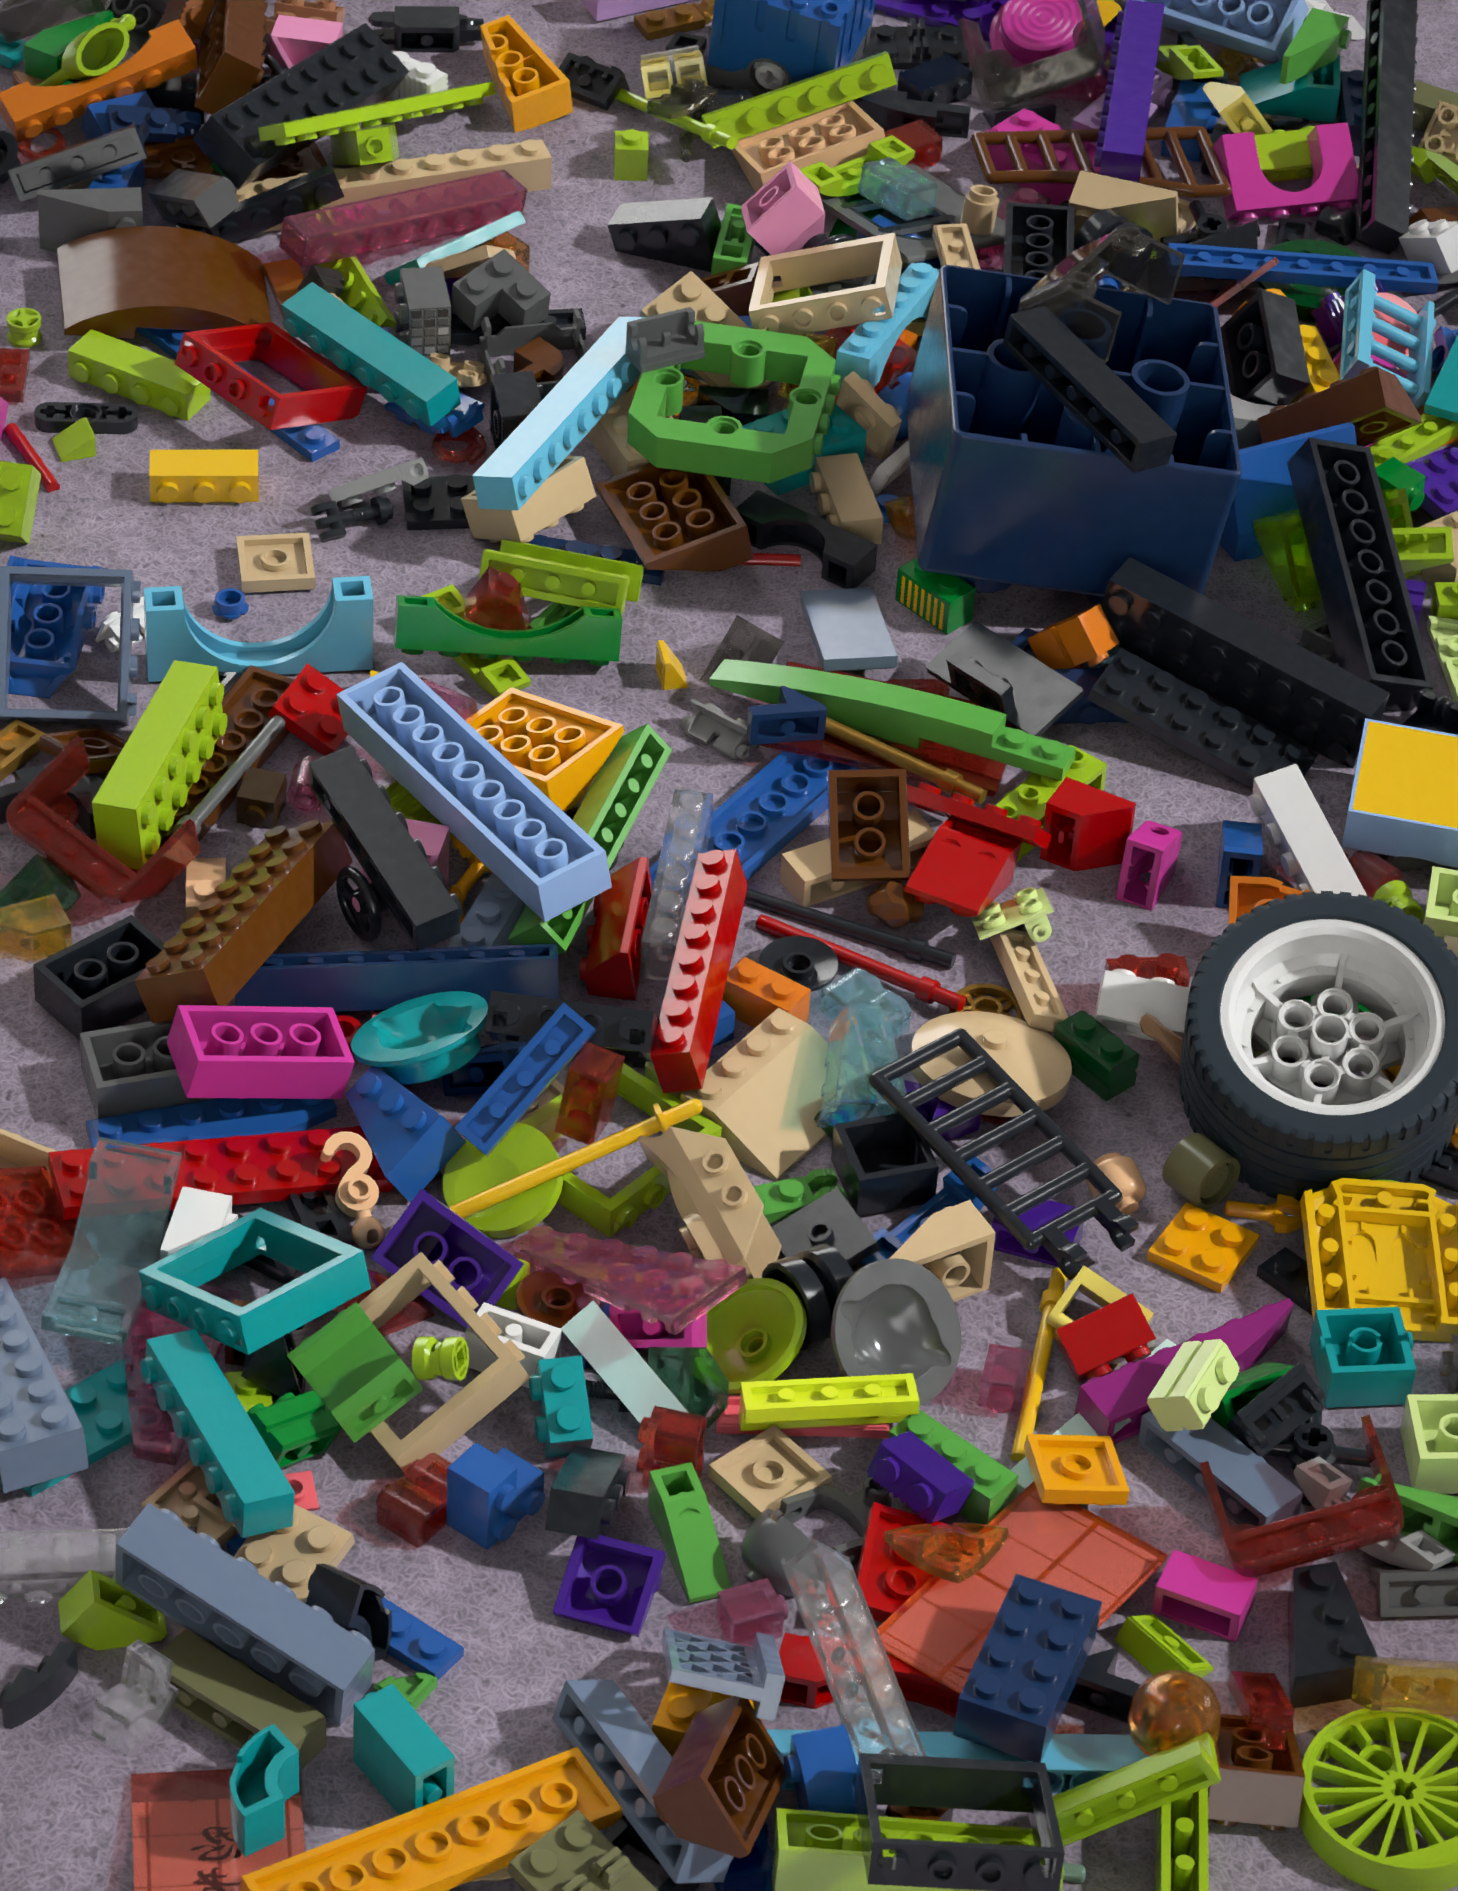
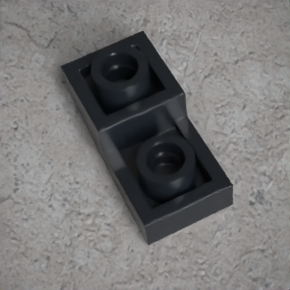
M60 1640L51 1656L46 1655L41 1660L37 1672L22 1667L13 1683H6L0 1694L3 1727L13 1729L27 1722L50 1706L66 1690L78 1674L77 1646Z

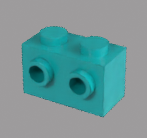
M582 1355L538 1360L535 1374L529 1375V1391L531 1401H537L539 1416L535 1417V1434L537 1442H543L546 1458L569 1455L574 1445L591 1448L594 1437Z

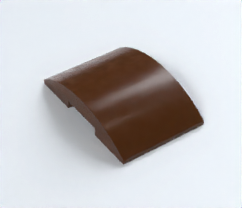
M134 226L90 234L57 248L56 256L64 335L84 336L92 329L114 338L134 339L136 327L200 331L271 322L262 260L244 248L220 237L177 227Z

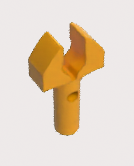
M1278 1194L1277 1201L1271 1205L1228 1200L1224 1206L1226 1216L1267 1221L1274 1227V1232L1287 1234L1302 1227L1300 1202L1291 1196ZM1285 1213H1288V1214H1291V1215H1298V1216H1287V1215H1284V1214H1285Z

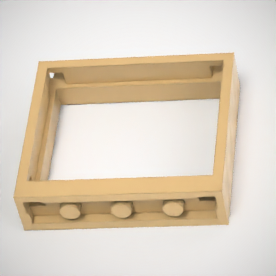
M895 233L761 257L748 310L753 329L766 331V327H769V330L773 332L801 335L862 324L868 321L893 318L902 269V260ZM877 274L876 283L872 285L772 302L774 292ZM780 275L782 281L772 282L774 276ZM884 303L885 312L875 313L874 308L881 307Z
M422 1252L363 1299L359 1306L374 1326L379 1329L432 1285L497 1357V1360L402 1440L397 1437L385 1421H382L369 1432L407 1477L417 1474L530 1379V1376L520 1364V1361L525 1356L511 1339L503 1343L497 1337L502 1333V1330L488 1313L485 1312L479 1317L474 1311L479 1305L463 1286L455 1290L450 1284L455 1278L440 1260L432 1264Z

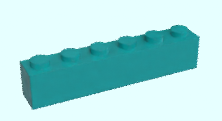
M311 282L281 304L284 315L283 324L286 331L292 337H298L307 343L313 351L328 357L338 368L347 370L356 376L363 385L370 386L381 393L388 402H394L402 407L412 418L419 419L431 427L461 404L456 377L315 283Z
M196 1328L146 1339V1358H142L140 1364L143 1379L146 1384H152L161 1410L167 1411L172 1418L176 1436L179 1439L183 1438L185 1440L192 1463L195 1466H200L205 1474L207 1488L211 1494L216 1493L219 1498L226 1521L233 1522L242 1538L291 1527L293 1525L295 1492Z

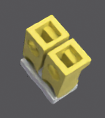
M698 45L641 55V72L646 99L675 95L674 84L676 83L678 84L679 94L708 89L704 59Z

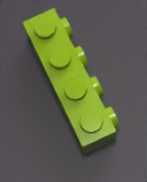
M1070 744L1069 746L1076 748L1075 761L1062 781L1031 773L1015 790L1007 792L995 806L1007 810V817L1016 820L1019 819L1020 814L1037 819L1042 822L1040 828L1043 829L1046 802L1063 780L1068 777L1104 791L1107 764ZM1022 842L1017 862L1036 846Z

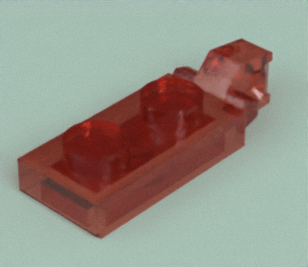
M1231 1671L1228 1688L1247 1725H1250L1252 1730H1261L1262 1743L1267 1749L1285 1750L1286 1731H1293L1295 1710L1275 1673Z

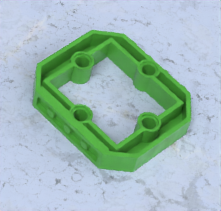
M695 321V324L702 323L704 327L705 358L641 374L628 413L627 443L658 468L763 483H772L811 469L815 454H822L824 435L828 433L830 415H833L835 396L839 394L841 375L835 374L836 360L807 336ZM681 368L730 375L732 383L741 387H755L762 384L764 380L799 385L798 388L792 390L789 394L788 425L785 434L743 429L739 420L729 416L713 417L707 423L665 418V416L676 415L682 410L684 375L680 371Z

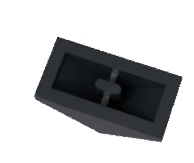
M292 1332L249 1355L245 1354L241 1377L280 1397L289 1392H292L295 1396L303 1394L305 1392L306 1379L287 1356L296 1348Z

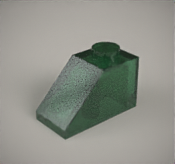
M36 853L0 891V933L59 920L81 897L71 872Z

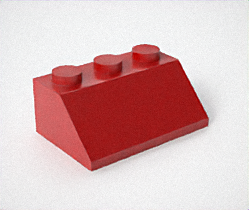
M639 857L610 875L612 888L596 895L594 898L593 913L594 917H596L595 925H589L587 948L590 949L588 957H582L580 964V980L586 981L588 995L636 1001L655 909L648 857Z

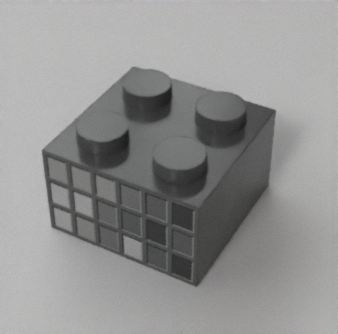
M442 266L400 269V283L394 284L395 302L399 304V311L394 312V319L397 322L395 332H399L398 339L427 359H429L431 353H443L450 356L451 303Z

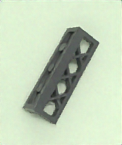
M1458 1563L1445 1564L1432 1571L1410 1570L1395 1565H1369L1370 1580L1376 1583L1377 1613L1379 1617L1458 1615Z

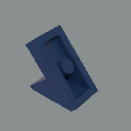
M780 686L779 704L749 706L747 727L749 744L824 740L827 715L826 705L786 686Z

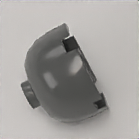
M765 1509L751 1523L744 1533L741 1543L742 1561L749 1570L745 1578L761 1594H765L768 1590L784 1597H793L805 1593L829 1572V1565L825 1560L819 1566L813 1557L819 1550L801 1530L783 1516L775 1522L770 1518L773 1510Z

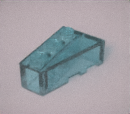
M849 1000L830 1025L825 1059L827 1072L825 1083L821 1090L823 1102L822 1110L817 1120V1127L830 1128L834 1127V1124L897 1113L869 1083V1076L872 1072L899 1059L886 1002ZM903 1075L890 1081L903 1096L907 1094Z

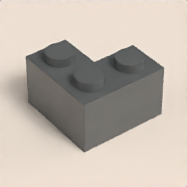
M503 249L453 283L450 303L451 310L472 330L481 325L484 317L490 319L498 313L510 325L517 326L536 324L546 319L551 293L511 254Z

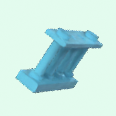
M1363 269L1345 291L1340 380H1349L1360 375L1363 369L1379 367L1396 375L1416 409L1420 406H1425V402L1432 390L1431 367L1433 330L1436 326V319H1434L1435 303L1428 301L1420 312L1415 314L1378 296L1375 290V274ZM1373 309L1410 326V334L1376 318ZM1372 331L1408 348L1409 355H1404L1374 340ZM1371 354L1407 371V379L1374 364L1373 359L1370 358Z

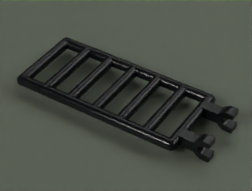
M962 1028L956 1029L870 1074V1085L1027 1250H1034L1043 1246L1057 1260L1060 1270L1069 1281L1075 1278L1081 1270L1082 1266L1078 1262L1086 1258L1087 1252L1078 1243L1071 1242L1064 1235L1067 1231L1094 1217L1108 1231L1112 1242L1121 1252L1135 1244V1239L1130 1233L1138 1229L1139 1223L1130 1215L1123 1214L1115 1206L1122 1201V1192L966 1030ZM958 1046L972 1060L904 1096L890 1082ZM982 1073H985L997 1086L931 1122H928L915 1109ZM1008 1099L1023 1113L956 1149H953L941 1136L943 1133ZM1033 1126H1036L1048 1139V1141L982 1176H979L967 1164V1161ZM1060 1152L1074 1166V1168L1007 1204L992 1190ZM1085 1180H1088L1101 1194L1034 1231H1031L1018 1217Z

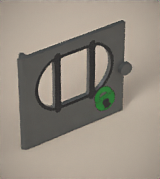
M915 164L905 165L882 183L863 191L882 192L893 195L846 203L844 199L848 196L833 197L820 193L823 208L866 237L895 233L902 260V268L908 267L911 263L939 258L933 238H915L903 235L933 229V225L960 224L965 202L964 195ZM914 203L934 217L882 227L860 212ZM996 216L994 230L991 234L977 235L970 233L974 249L979 250L1003 245L1004 220Z

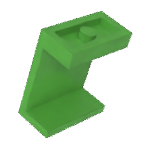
M357 1302L353 1303L346 1310L337 1313L328 1324L312 1336L302 1340L297 1348L287 1354L354 1443L424 1390L407 1365L396 1354Z

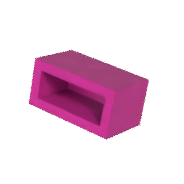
M1174 1549L1156 1585L1152 1613L1236 1642L1254 1605L1258 1579Z

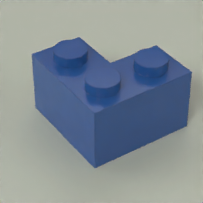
M476 1442L448 1466L446 1524L486 1550L498 1540H507L513 1534L517 1523L526 1514L530 1516L536 1514L544 1503V1472L504 1447L495 1454Z

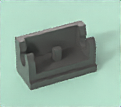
M691 307L627 322L625 355L641 373L705 358L703 324H695V311Z

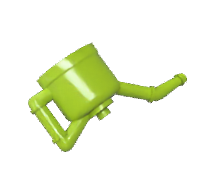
M129 13L124 14L120 18H113L109 22L95 26L75 37L64 51L62 68L35 86H60L70 78L83 80L109 72L119 64L129 47L128 31L135 27V17Z

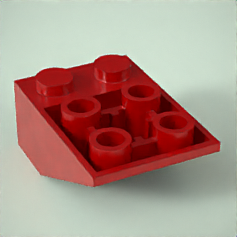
M950 816L937 829L905 885L904 891L915 895V898L920 902L926 904L938 903L950 907L951 911L956 915L977 917L1010 885L1022 841Z

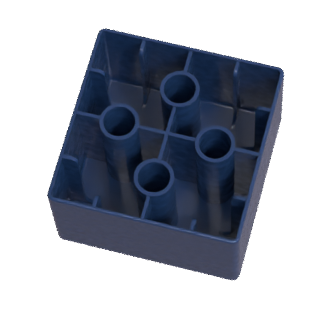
M953 265L942 266L939 271L906 397L919 567L923 571L958 576L976 588V593H995L1007 589L1012 584L1081 593L1091 602L1102 606L1109 579L1131 557L1203 595L1242 473L1217 308L1209 303ZM1046 306L1177 433L1169 463L1132 473L1002 345L1010 314Z

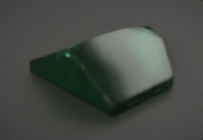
M649 1347L648 1365L703 1429L700 1434H704L728 1407L729 1381L706 1347Z

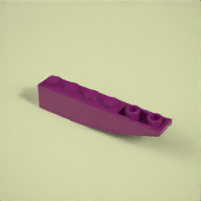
M1287 1298L1273 1305L1266 1304L1254 1313L1240 1319L1233 1318L1223 1326L1206 1333L1195 1334L1185 1342L1200 1341L1203 1344L1205 1340L1221 1339L1226 1343L1240 1368L1239 1372L1245 1371L1260 1360L1285 1334L1294 1303L1290 1298ZM1183 1343L1171 1348H1162L1154 1355L1138 1362L1126 1363L1118 1370L1100 1378L1093 1377L1080 1386L1074 1414L1080 1413L1098 1436H1111L1113 1444L1138 1435L1140 1433L1142 1416L1151 1410L1147 1404V1398ZM1128 1418L1131 1420L1113 1435L1116 1423Z

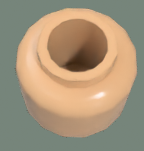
M1115 1152L1097 1158L1093 1163L1122 1192V1201L1115 1206L1123 1214H1132L1139 1208L1138 1203L1146 1195V1184L1136 1162L1131 1157L1121 1156V1154ZM1086 1180L1087 1186L1092 1197L1095 1198L1101 1195L1097 1191V1189L1088 1180Z

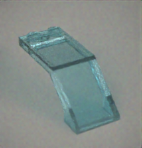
M99 1137L89 1160L88 1179L73 1243L43 1311L41 1329L58 1332L62 1335H74L99 1340L108 1344L126 1345L144 1301V1297L140 1293L142 1285L138 1271L152 1265L159 1259L182 1153Z

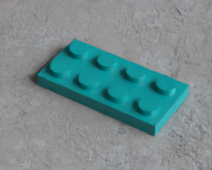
M125 1358L64 1390L83 1426L88 1465L172 1420L167 1411L161 1410L152 1384H146L143 1376ZM74 1473L27 1486L23 1489L33 1497Z

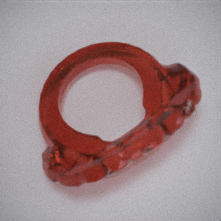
M52 127L40 133H49L56 136V143L51 148L41 152L31 150V142L35 138L33 137L17 142L18 152L31 161L65 149V139L59 130Z
M472 427L456 438L450 436L449 430L443 434H437L432 440L431 448L435 456L444 461L452 463L469 462L470 465H475L486 452V442L484 436L475 427ZM443 440L464 441L469 445L462 451H449L444 449L440 442Z

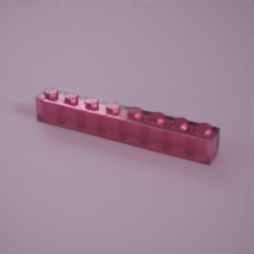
M503 169L286 216L283 220L279 247L303 268L473 230L516 211H521L523 215L528 190Z

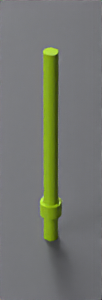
M621 88L615 98L624 104L694 133L710 145H721L728 149H734L737 146L738 141L736 137L725 133L722 127L713 123L704 124Z

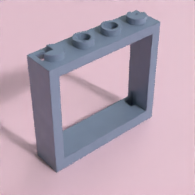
M0 566L1 722H13L15 719H18L22 722L129 725L130 716H136L137 693H131V678H138L139 666L138 656L132 655V641H139L140 619L133 618L134 603L141 602V581H134L135 576L132 570ZM13 584L121 587L117 711L8 708Z

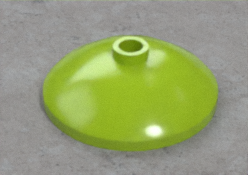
M752 1278L737 1282L725 1291H720L705 1305L707 1306V1349H687V1356L690 1367L699 1380L710 1389L721 1393L739 1394L741 1382L773 1381L789 1367L801 1349L807 1328L804 1306L795 1292L780 1281L770 1278Z

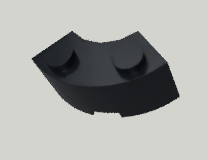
M316 1564V1568L308 1581L309 1593L306 1604L310 1607H321L332 1616L336 1624L345 1630H355L363 1634L371 1642L372 1647L375 1648L374 1661L387 1658L392 1632L391 1610L384 1608L382 1598L385 1596V1593L377 1586L330 1564Z

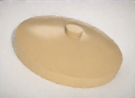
M955 1012L926 1022L917 1030L913 1037L910 1053L956 1029L962 1028L976 1040L1043 1111L1056 1105L1067 1093L1072 1073V1064L1067 1051L1049 1033L1041 1029L1028 1027L1027 1022L1021 1019L992 1012ZM958 1046L912 1070V1073L917 1081L924 1086L972 1060ZM982 1073L937 1098L955 1107H960L997 1086L985 1073ZM1008 1099L981 1114L1015 1117L1023 1113Z

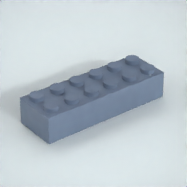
M6 1277L0 1279V1487L3 1493H7L88 1469L89 1465L83 1426Z
M148 1503L116 1543V1584L201 1639L210 1641L218 1650L236 1661L244 1662L252 1671L266 1680L279 1684L287 1693L300 1701L315 1706L326 1716V1720L340 1727L353 1711V1704L359 1701L371 1687L375 1648L372 1647L371 1642L363 1634L355 1630H345L336 1624L332 1616L321 1607H310L297 1599L295 1593L287 1585L279 1581L274 1583L260 1575L256 1567L242 1557L235 1559L221 1550L220 1545L211 1536L205 1533L196 1534L184 1526L182 1520L168 1509L159 1510Z

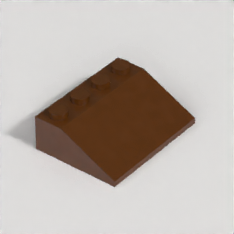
M648 463L595 484L598 494L647 570L723 571L754 559L747 525L713 475L658 468L652 463Z

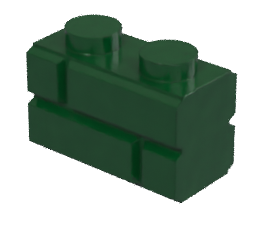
M1080 1010L1055 1026L1054 1038L1065 1048L1072 1064L1071 1074L1103 1100L1108 1101L1135 1085L1137 1071L1135 1070L1138 1068L1139 1054L1130 1046L1125 1045L1121 1038L1113 1034L1092 1015L1088 1014L1085 1010Z

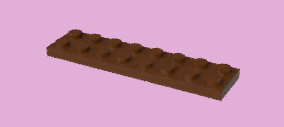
M250 665L223 697L222 709L228 719L226 732L217 739L212 757L209 760L206 759L203 764L198 782L192 784L188 791L185 805L179 807L174 816L171 830L165 832L157 855L151 857L147 866L173 875L235 800L246 773L201 824L200 833L191 843H185L173 858L163 854L161 848L173 834V828L184 815H189L270 721L271 717L268 716V713L294 679ZM284 727L251 767L260 769L290 731Z

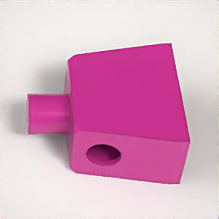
M1145 821L1127 838L1116 899L1152 911L1175 874L1182 840V832L1180 830L1153 821ZM1146 872L1151 873L1150 878L1144 883L1141 880V875Z

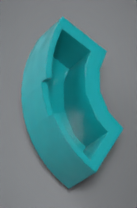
M274 1723L255 1734L240 1749L237 1754V1763L230 1776L231 1830L235 1843L245 1857L285 1838V1802L299 1792V1750Z

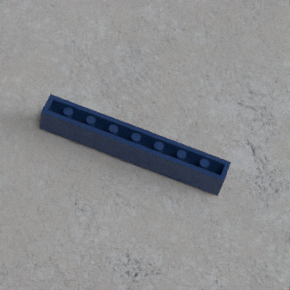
M557 944L424 948L419 951L416 949L271 954L235 995L236 1006L333 1007L336 1016L346 1015L350 1011L366 1010L370 1014L371 1010L380 1012L417 997L448 991L475 993L487 1001L488 1007L491 991L559 999Z

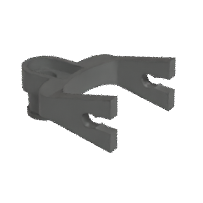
M866 1476L863 1481V1489L851 1496L835 1486L822 1485L818 1488L781 1499L779 1510L784 1513L782 1516L793 1524L816 1509H826L844 1519L859 1534L861 1538L833 1547L831 1558L836 1562L829 1566L828 1573L835 1578L859 1563L868 1514L873 1502L891 1507L892 1500L886 1487L881 1488L880 1482H874L873 1477Z

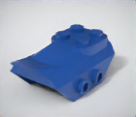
M10 555L7 566L107 569L94 565L89 567L25 559ZM13 584L9 694L51 698L65 678L76 669L89 629L95 628L97 619L96 608L98 604L103 603L105 587Z

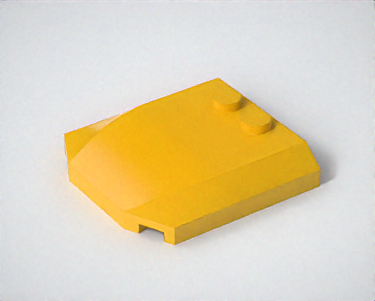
M1340 1178L1332 1181L1328 1188L1312 1193V1189L1304 1191L1300 1200L1313 1321L1316 1310L1399 1307L1405 1330L1412 1333L1413 1340L1457 1342L1458 1200L1454 1206L1436 1197V1190L1424 1184Z

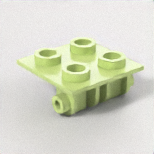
M1029 887L1013 895L1014 899L1001 904L996 901L992 902L977 917H971L980 940L1024 924L1033 941L1044 942L1052 933L1047 914L1054 912L1043 887L1037 890L1034 887Z

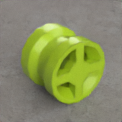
M17 308L10 311L6 318L7 327L10 329L7 334L8 342L18 348H30L38 345L42 341V332L39 329L42 322L40 313L31 308Z

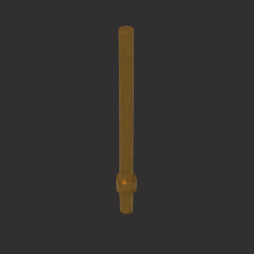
M826 717L825 733L937 784L938 788L950 795H953V793L961 794L975 800L979 804L984 802L987 790L963 780V775L951 769L941 770Z

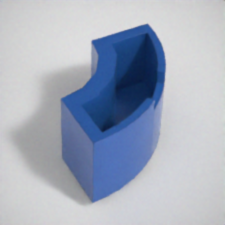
M845 1724L791 1735L790 1753L784 1756L783 1762L786 1778L789 1783H794L798 1810L857 1814L852 1779L856 1778L857 1764Z

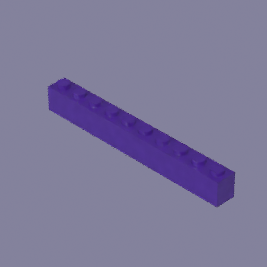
M1126 0L1125 11L1118 10L1094 167H1100V175L1139 183L1165 4Z

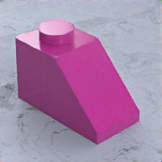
M696 1304L610 1305L611 1322L634 1349H707V1306Z

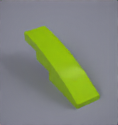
M1159 45L1156 68L1173 76L1174 79L1187 80L1223 77L1224 70L1200 45Z
M1452 527L1392 528L1403 573L1454 562ZM1305 544V582H1317L1308 544Z

